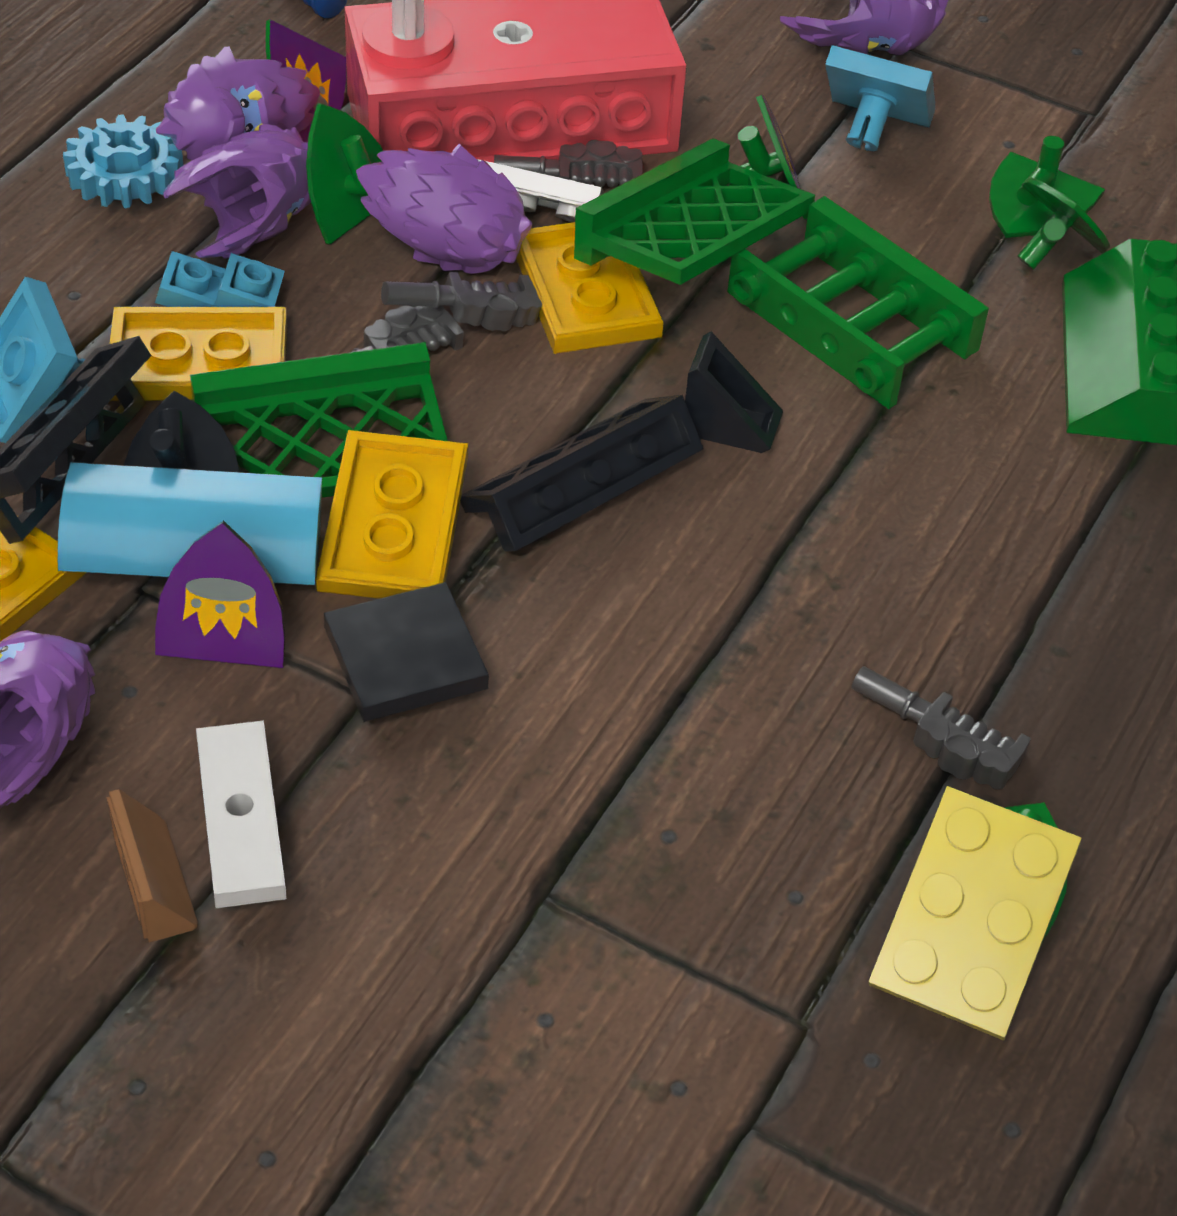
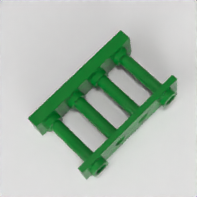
M826 196L809 204L803 241L766 263L747 249H743L731 256L727 289L730 295L887 409L897 405L904 366L937 344H943L964 360L980 349L989 307ZM817 257L837 270L836 273L806 291L786 278L787 275ZM857 285L878 299L847 320L825 306ZM897 314H900L920 328L888 350L866 335Z

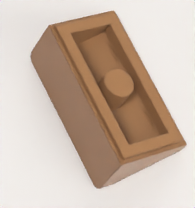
M120 789L110 791V797L106 798L112 833L144 939L147 938L150 943L193 931L197 928L198 921L167 824L158 814Z

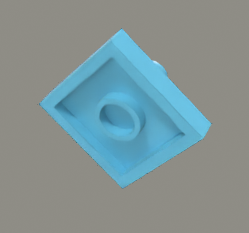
M834 45L831 46L825 66L832 101L858 108L850 133H848L846 138L847 143L861 148L864 141L866 143L865 150L877 151L887 116L930 127L936 109L933 72Z
M24 277L0 316V442L6 443L85 360L84 358L78 359L47 284L28 277Z

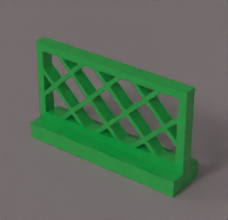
M712 138L577 207L575 213L574 259L592 266L606 257L612 256L681 285L807 214L809 204L815 202V194L729 162L730 144ZM731 183L736 186H727V184ZM662 239H685V240H662ZM671 258H686V259H684V260L678 262V261H675V260H673V259H671Z
M426 342L190 375L193 402L202 406L221 426L239 423L249 429L237 444L233 446L240 467L255 474L284 475L281 472L295 456H298L319 468L313 477H322L321 498L334 496L348 430L368 432L374 423L380 419L401 431L400 436L448 441L430 376L431 360ZM421 397L423 408L413 420L388 408L393 401ZM355 406L367 412L354 429L330 416L335 409ZM299 415L308 420L295 437L271 425L278 417ZM426 422L428 423L429 430L423 427ZM319 428L344 440L330 457L306 445ZM260 436L284 448L270 466L246 453Z

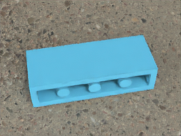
M70 462L64 484L59 517L58 571L169 577L175 564L194 541L224 520L253 548L271 575L274 583L315 585L321 527L322 477Z

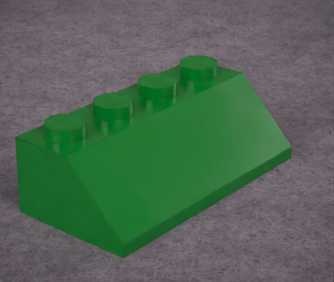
M1130 238L1064 274L1066 433L1177 445V243H1170L1165 240L1150 241Z

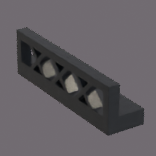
M140 336L96 348L0 448V531L9 544L23 541L60 500L70 462L92 464L146 404L131 381V377L152 356ZM116 395L121 405L114 412L103 409ZM86 427V443L84 445L74 443L73 440ZM55 461V477L53 479L41 477ZM23 493V512L17 517L5 497Z
M683 395L647 398L462 494L460 502L465 513L488 512L503 550L517 551L704 448Z

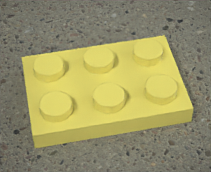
M947 786L869 979V985L986 1034L1005 1040L1082 838Z

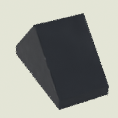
M712 331L702 336L688 372L685 403L699 438L758 453L770 450L783 414V409Z

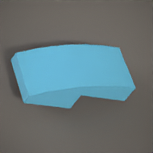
M172 251L155 303L167 307H275L285 271L233 253L230 254L227 267L222 268Z

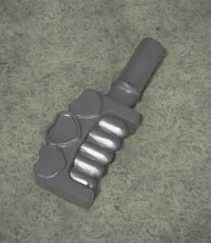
M591 140L586 146L582 143L564 144L560 148L559 160L545 159V156L540 158L494 155V163L589 185H592L594 182L598 187H603L606 183L608 187H617L618 184L622 185L640 176L643 169L642 151L640 149H630L627 146L616 147L611 141Z
M449 272L445 285H439L437 281L432 283L385 281L381 289V299L384 305L431 306V308L445 305L450 307L455 321L468 323L473 326L481 324L485 329L491 331H507L512 325L516 327L534 325L542 307V302L528 275H519L517 283L511 282L507 286L502 281L497 282L496 285L491 281H486L482 285L477 280L472 281L470 284L466 280H461L458 272Z
M404 305L397 309L389 310L385 315V320H376L373 325L366 327L364 330V348H354L352 352L426 342L427 349L430 351H435L440 345H450L456 351L463 348L464 332L455 319L444 309L443 305H439L437 308H431V306H416L414 308Z
M865 666L859 670L852 683L853 690L900 714L902 719L909 718L917 722L918 726L913 739L915 746L922 748L927 756L938 758L939 767L943 771L953 774L956 778L964 780L973 776V779L979 784H988L994 789H1003L1006 782L1016 772L1026 754L1031 740L1030 737L1021 733L1016 742L1009 736L1001 738V733L993 728L987 730L985 723L980 721L974 723V719L968 714L960 716V711L957 708L950 707L953 696L946 692H943L932 704L919 697L918 692H912Z

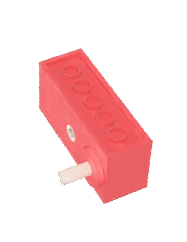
M392 0L390 3L345 6L347 94L353 118L366 127L381 145L383 151H408V148L452 153L454 148L460 144L476 159L493 163L494 155L540 158L545 156V159L559 160L562 145L582 143L586 146L589 141L598 140L611 141L616 147L627 146L630 149H640L642 155L678 152L686 63L660 0Z

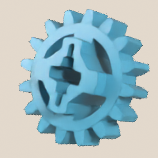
M118 115L116 123L108 124L104 119L99 118L96 119L97 127L93 130L83 126L79 127V138L67 139V151L63 152L66 176L69 177L70 188L72 190L81 189L82 199L87 201L98 195L101 198V206L107 207L113 200H121L124 208H130L132 199L140 198L144 203L150 204L152 203V193L157 192L163 195L166 187L175 178L174 171L184 166L182 150L176 148L171 137L156 133V128L161 122L147 126L146 116H139L134 122H126L124 115Z

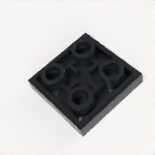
M446 582L324 613V628L363 722L488 689L489 674Z

